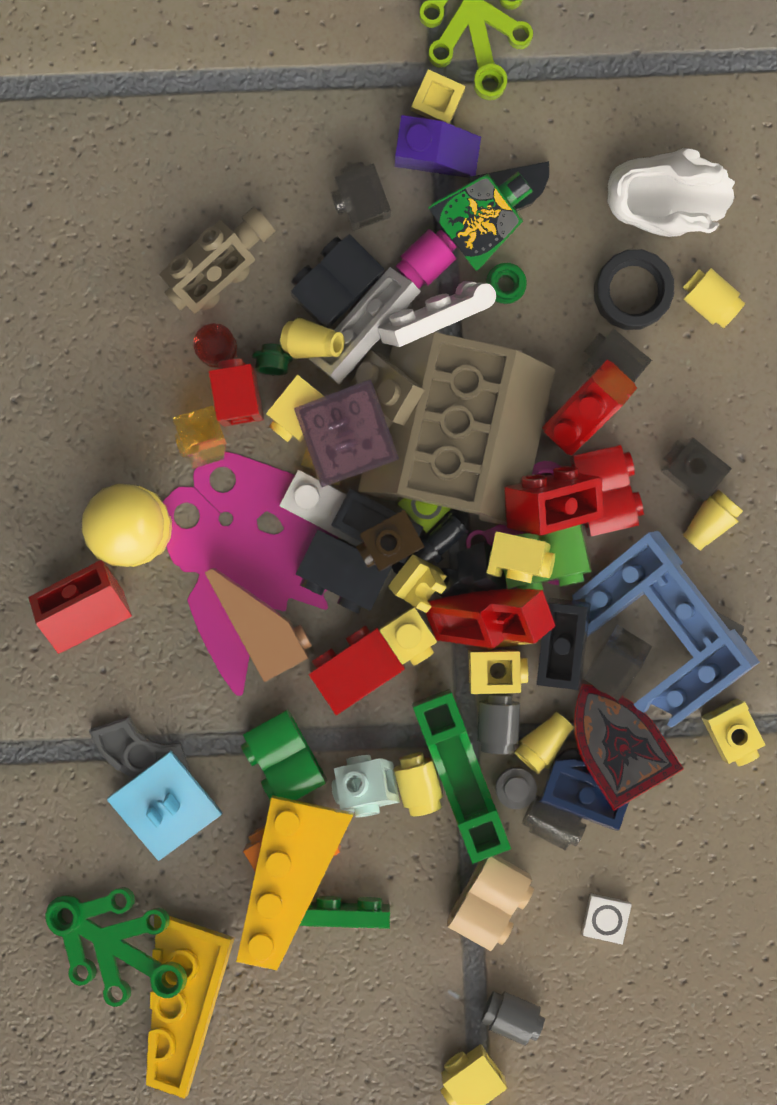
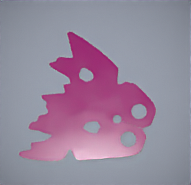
M218 451L210 454L195 469L193 475L194 487H178L163 501L172 519L171 538L166 547L171 560L182 571L199 574L198 581L187 599L192 616L221 676L237 696H241L244 692L250 655L205 572L213 568L218 569L266 604L280 611H286L289 598L327 610L328 604L324 598V593L327 590L325 589L321 596L300 586L303 578L297 576L296 573L317 530L336 539L339 537L279 506L295 477L294 474L238 454ZM218 467H227L235 474V485L228 492H217L210 485V475ZM182 503H191L199 510L200 518L193 528H181L174 521V511ZM268 511L278 517L284 530L275 535L263 532L258 529L257 518ZM220 513H231L233 516L232 524L229 526L221 525L219 522Z

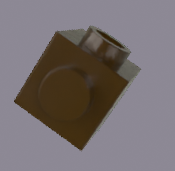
M405 510L359 534L363 543L356 546L367 568L375 565L379 572L424 548Z

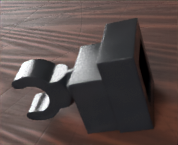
M483 541L458 552V569H441L447 576L444 582L449 581L442 594L436 593L445 598L459 595L467 586L476 592L507 589L504 569L502 570L501 577L492 576L487 573L492 546Z

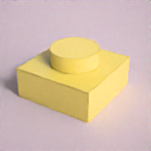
M428 69L413 101L411 111L428 119L444 121L450 124L466 86Z

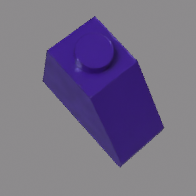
M401 115L395 167L466 178L476 176L481 136L444 121Z

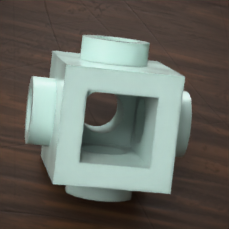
M361 755L346 759V766L334 768L335 780L332 781L334 800L340 805V809L355 812V817L376 815L380 813L379 807L400 803L393 762L382 758L371 760L370 755Z

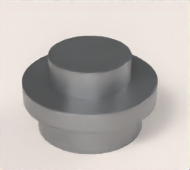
M522 768L507 769L497 779V797L508 808H525L532 803L536 796L537 785L535 779L528 771Z

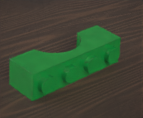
M447 689L413 702V710L443 784L472 864L510 850V843L451 690Z

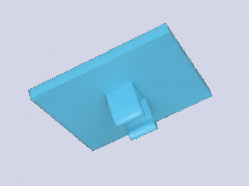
M169 751L107 798V801L158 861L223 813L172 751Z

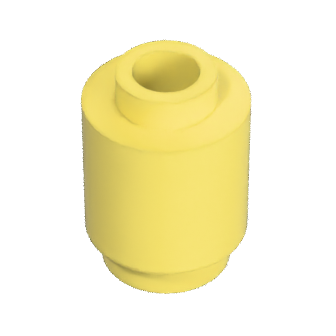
M712 268L706 273L698 269L683 286L688 292L683 300L712 325L717 323L722 328H725L745 305V302L739 298L741 293Z
M422 752L401 757L399 759L400 765L396 766L393 770L403 806L409 809L410 816L427 815L441 809L440 799L443 797L433 759L430 757L424 758Z

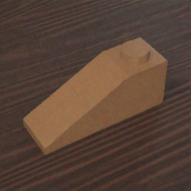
M213 568L205 572L264 682L309 658L310 655L306 649L310 648L312 644L301 624L294 628L291 620L218 569Z

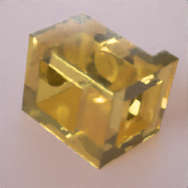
M213 406L173 417V423L177 431L175 440L182 458L189 457L193 469L224 459L226 441L220 424L217 422Z

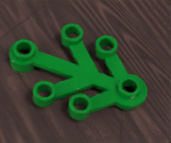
M120 887L111 891L108 896L84 903L71 895L55 898L46 909L45 919L48 928L55 935L63 938L70 964L68 975L72 983L78 986L86 985L95 978L97 973L93 961L85 958L81 935L94 945L105 986L103 998L108 1005L112 1007L121 1006L131 996V988L126 981L121 979L115 957L151 978L152 990L162 998H172L185 988L187 974L180 964L176 962L162 964L123 940L144 933L156 935L166 930L169 926L170 918L164 909L153 908L142 917L102 928L88 918L109 911L122 914L130 910L135 903V896L129 888ZM117 893H121L126 897L127 903L124 908L116 904L115 897ZM64 908L69 909L73 914L71 923L66 922L62 918ZM152 914H156L161 918L162 924L160 928H155L151 925L150 917ZM79 965L87 968L88 976L86 979L79 977L77 973ZM167 971H172L176 974V985H171L166 981L165 975ZM113 986H117L122 990L123 997L121 1000H117L112 996L111 990Z

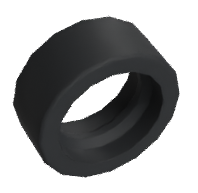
M643 249L625 250L614 255L601 268L594 283V301L600 315L611 325L624 330H641L654 324L670 308L674 297V278L668 265L658 255ZM628 266H639L647 269L654 276L657 283L658 295L655 303L647 311L640 314H629L621 311L613 303L610 296V284L613 276L619 270Z

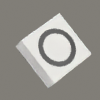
M590 893L581 931L582 935L623 945L632 904L628 901Z

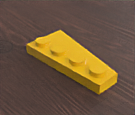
M277 796L271 797L236 962L278 970L354 813Z
M154 914V927L160 928L162 924L161 918ZM169 916L170 922L167 929L155 935V949L152 951V958L162 964L166 962L180 964L186 971L187 983L185 988L172 998H162L154 991L150 992L152 1017L151 1030L148 1033L146 1086L184 1099L189 1095L235 937ZM167 971L165 975L166 981L171 985H176V974L172 971Z

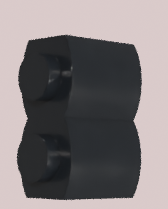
M350 234L343 240L338 236L332 239L320 253L324 259L313 269L309 265L305 266L291 281L295 286L291 290V296L319 325L330 328L384 274V268Z

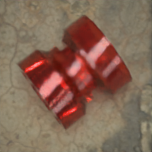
M211 323L204 325L197 331L194 337L193 347L196 355L204 364L211 368L218 369V362L235 359L238 346L236 339L229 329L221 324Z

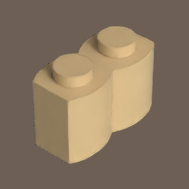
M497 855L479 861L467 886L460 894L447 918L448 928L489 951H492L497 943L503 945L514 925L509 921L517 907L523 910L533 894L534 888L530 886L532 882L530 874Z

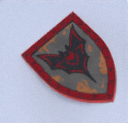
M582 684L574 713L576 743L583 762L613 810L618 809L683 771L684 768L659 729L645 712L643 713L638 710L632 701L618 693L598 686Z

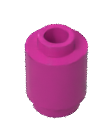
M428 229L400 256L402 260L395 267L401 275L412 281L418 289L424 284L429 286L456 260L452 252L457 246L441 229L436 234Z

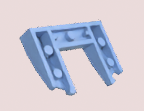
M654 531L641 538L573 594L572 597L573 601L585 598L586 602L591 603L587 637L645 594L693 658L634 703V706L644 713L651 704L672 714V718L667 725L674 727L759 664L760 661L735 629L731 631L728 629L680 567L683 564L682 560L661 533Z

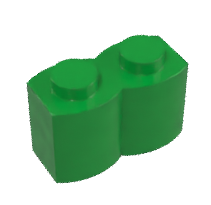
M289 709L243 734L246 742L241 744V748L251 766L259 764L266 778L261 780V784L270 801L272 796L297 800L327 783L328 780L321 766L308 746Z

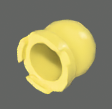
M115 484L103 488L90 499L83 512L82 533L86 546L98 559L112 566L137 567L151 562L156 556L164 552L171 538L172 519L169 516L166 505L156 493L141 486Z

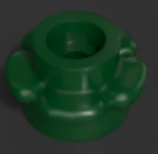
M279 344L261 345V350H257L252 354V358L256 359L255 371L264 375H286L288 373V364L293 361L290 354L285 353Z

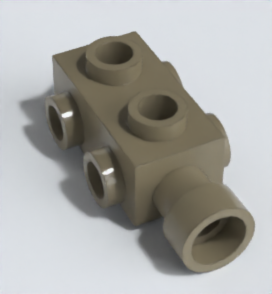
M254 206L241 217L243 222L233 231L221 219L213 227L206 229L194 244L184 253L173 258L168 267L159 274L169 285V288L164 293L180 311L186 306L194 314L200 309H211L219 301V292L230 282L238 283L248 276L250 272L249 265L256 260L249 250L258 241L261 240L264 243L276 232L267 219Z

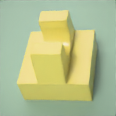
M412 555L388 587L395 596L404 599L415 608L427 613L431 608L430 603L427 601L435 591L443 593L447 588L444 583L447 576L439 567Z

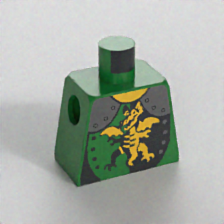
M516 172L500 186L497 185L488 173L436 201L428 209L477 271L523 222L522 216L514 206L532 193L533 190L519 172Z

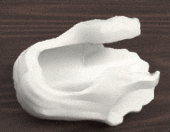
M682 148L673 153L629 160L617 166L611 173L608 181V204L618 220L653 234L672 237L694 231L711 233L719 226V222L712 221L724 218L726 211L733 203L734 192L732 187L735 181L728 177L727 170L723 169V166L701 158L700 153L696 150Z

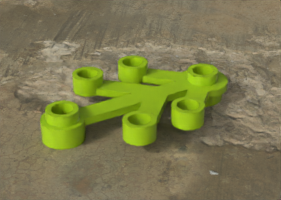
M448 0L425 1L420 7L419 18L421 23L428 28L439 26L443 21L444 6ZM462 0V4L440 39L431 44L428 55L432 65L438 68L448 66L453 58V48L468 26L478 67L474 78L475 92L482 99L495 100L502 96L506 89L507 74L501 66L494 64L485 23L508 36L509 44L519 50L525 49L530 45L533 38V29L527 22H517L484 0ZM499 0L501 6L508 10L518 8L523 1ZM428 8H435L438 10L439 16L434 20H430L425 17L424 12ZM522 29L527 33L528 38L525 41H517L513 36V32ZM442 47L448 51L449 55L447 58L439 60L434 56V50ZM486 78H492L497 82V88L492 91L486 90L482 82Z

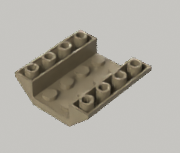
M437 332L430 333L401 347L392 345L389 361L419 384L425 391L406 424L403 426L393 422L388 430V433L392 436L391 446L395 458L363 469L358 493L397 502L399 497L479 514V520L507 526L504 487L521 483L523 476L532 475L555 368L515 349Z

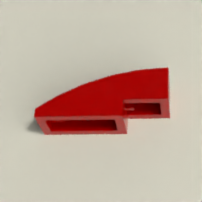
M497 589L449 596L428 601L431 608L426 613L437 641L493 649L503 640L535 644L556 626L544 592L538 589Z

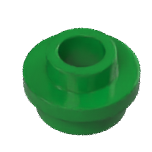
M500 263L489 271L486 284L494 288L496 292L495 302L512 304L518 301L525 293L527 280L524 272L517 265ZM508 277L512 280L513 288L510 291H503L499 288L498 281L501 278Z

